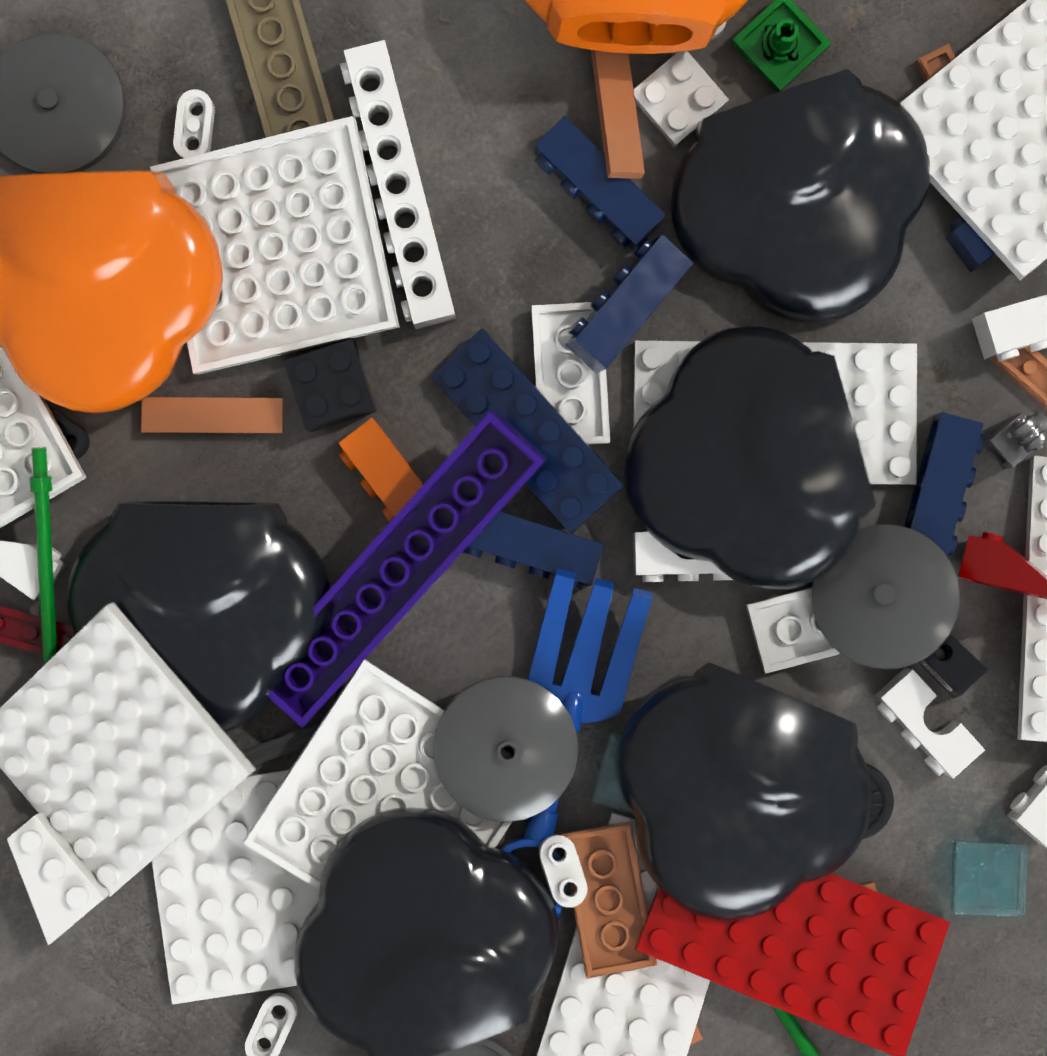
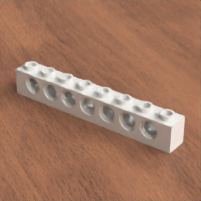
M385 40L344 50L346 62L340 63L345 85L352 83L355 96L349 97L353 117H361L364 130L358 132L362 151L370 152L372 164L366 165L371 186L378 185L381 198L375 199L379 219H387L390 232L383 233L388 254H396L398 266L392 267L397 288L404 286L407 300L401 301L405 321H413L415 329H420L455 320L456 316ZM368 79H376L380 82L379 87L374 91L368 92L362 89L363 83ZM384 112L389 116L385 124L376 126L370 122L374 114ZM385 146H393L398 150L396 156L390 160L380 158L379 153ZM396 179L403 180L406 183L405 190L399 194H393L387 190L390 182ZM403 213H410L415 217V222L409 228H401L396 225L397 218ZM411 247H419L424 251V255L418 262H409L405 259L406 251ZM423 280L430 282L433 285V289L429 295L420 297L414 294L413 289L416 283Z

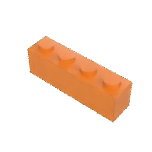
M370 418L338 443L343 449L339 453L340 458L351 471L355 468L359 470L365 478L360 484L372 499L376 496L381 499L386 506L381 511L389 522L424 485L374 418Z

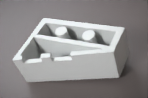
M43 812L34 815L7 838L48 946L111 894L105 886L100 884L96 875L86 863L75 854L74 849L61 833L52 827L50 820Z

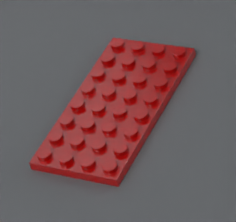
M832 873L820 879L801 884L781 904L772 910L757 916L741 919L717 920L695 915L676 904L657 887L647 919L634 949L892 1056H905L950 922Z

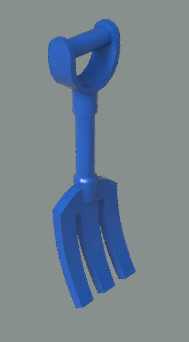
M557 568L528 680L542 685L560 700L570 714L577 733L580 731L582 723L603 721L621 713L653 593L637 588L633 589L599 695L591 693V688L614 589V582L596 578L562 684L558 685L553 683L576 573ZM559 798L544 811L528 818L524 835L508 840L499 849L510 853L521 847L539 848L544 839L554 834L559 815L556 813ZM555 848L552 852V857L554 860L559 861L563 857ZM567 883L564 885L563 888L564 894H566ZM552 898L556 908V915L559 917L562 906Z

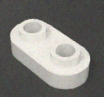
M197 89L189 90L182 94L177 104L173 145L182 159L210 152L215 107L210 97L205 92ZM195 106H202L203 112L200 115H192V110ZM190 141H199V146L196 150L188 149Z
M551 835L544 839L539 847V859L552 898L561 906L575 907L587 895V883L576 848L567 837ZM557 847H562L565 853L564 857L559 861L554 860L552 857L553 850ZM568 882H573L576 887L575 892L569 896L565 895L563 892L564 885Z
M274 993L264 1001L245 1042L247 1056L279 1055L297 1016V1005L291 996L285 993ZM274 1006H283L286 1014L283 1016L276 1015ZM267 1038L271 1043V1047L262 1048L259 1044V1039Z

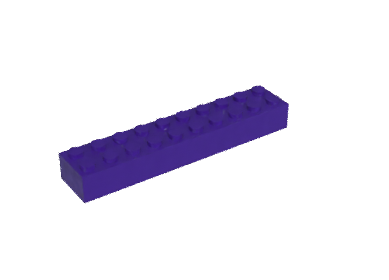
M494 409L489 411L314 606L315 617L332 600L330 619L325 632L311 642L308 650L310 657L291 665L285 673L281 687L277 690H271L268 697L303 728L536 472L547 457Z

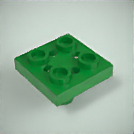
M774 0L736 35L731 42L734 48L776 92L783 91L832 44L792 0ZM766 53L767 58H770L772 54L773 58L771 60L764 59L763 54ZM792 53L791 58L794 59L797 56V60H789L788 55Z

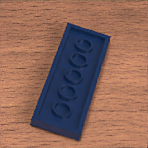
M481 328L431 376L475 427L489 411L494 409L547 457L545 462L526 481V484L569 533L573 534L625 486L484 329Z

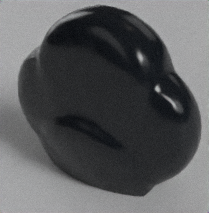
M848 69L703 118L697 125L694 136L695 143L683 157L673 182L671 212L677 238L688 256L702 270L720 281L740 286L756 304L773 315L792 321L814 323L845 318L860 310L874 299L892 279L900 264L906 229L921 209L929 187L930 158L927 154L924 135L917 122L904 106L885 93L862 85L860 79Z
M751 326L729 328L708 336L694 346L676 367L669 382L667 392L640 417L632 431L627 446L624 465L626 495L635 515L645 529L672 552L691 559L710 561L733 580L754 587L791 589L819 578L835 566L845 555L854 541L860 525L859 520L864 519L876 506L835 356L820 351L812 352L810 348L798 339L770 328Z
M130 501L119 503L110 516L109 523L99 529L82 547L73 564L67 588L68 615L75 635L105 606L114 602L224 732L248 723L265 710L272 702L268 697L270 691L281 687L287 669L291 665L310 657L308 650L311 642L323 634L327 628L332 600L314 617V606L330 589L325 566L310 542L287 522V517L278 503Z
M710 662L698 669L692 677L675 681L653 693L635 711L626 725L620 739L617 757L620 788L627 805L635 816L638 852L652 880L672 901L695 915L717 920L741 919L757 916L772 910L781 904L801 884L820 879L839 869L847 862L861 843L871 815L872 787L865 761L857 746L858 733L856 723Z
M409 807L386 810L364 820L339 842L325 864L320 884L319 901L306 917L297 939L294 957L296 984L305 1005L318 1023L339 1039L366 1051L368 1056L438 1055L499 1034L528 1021L533 996L545 981L556 954L558 943L556 908L546 885L533 869L516 856L487 846L461 820L449 814L425 808Z

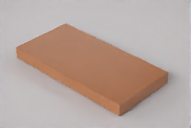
M631 821L561 833L560 835L567 837L574 844L587 883L585 899L579 905L573 907L586 978L656 966V958L634 949L647 919L648 912ZM569 882L570 891L572 895L575 892L576 887L573 882Z

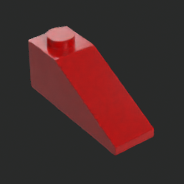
M983 532L981 538L969 535L958 577L969 582L1047 600V575L1017 550L1003 543L1004 537Z

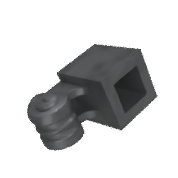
M1037 412L1032 416H1025L1023 413L1014 415L986 438L983 446L1004 470L1014 468L1032 451H1038L1043 447L1042 444L1046 441L1047 417L1041 412Z

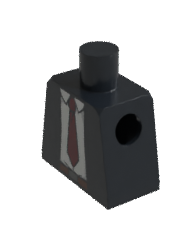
M951 634L939 647L946 654L945 661L938 660L935 654L932 653L929 657L918 662L953 699L964 694L988 671Z

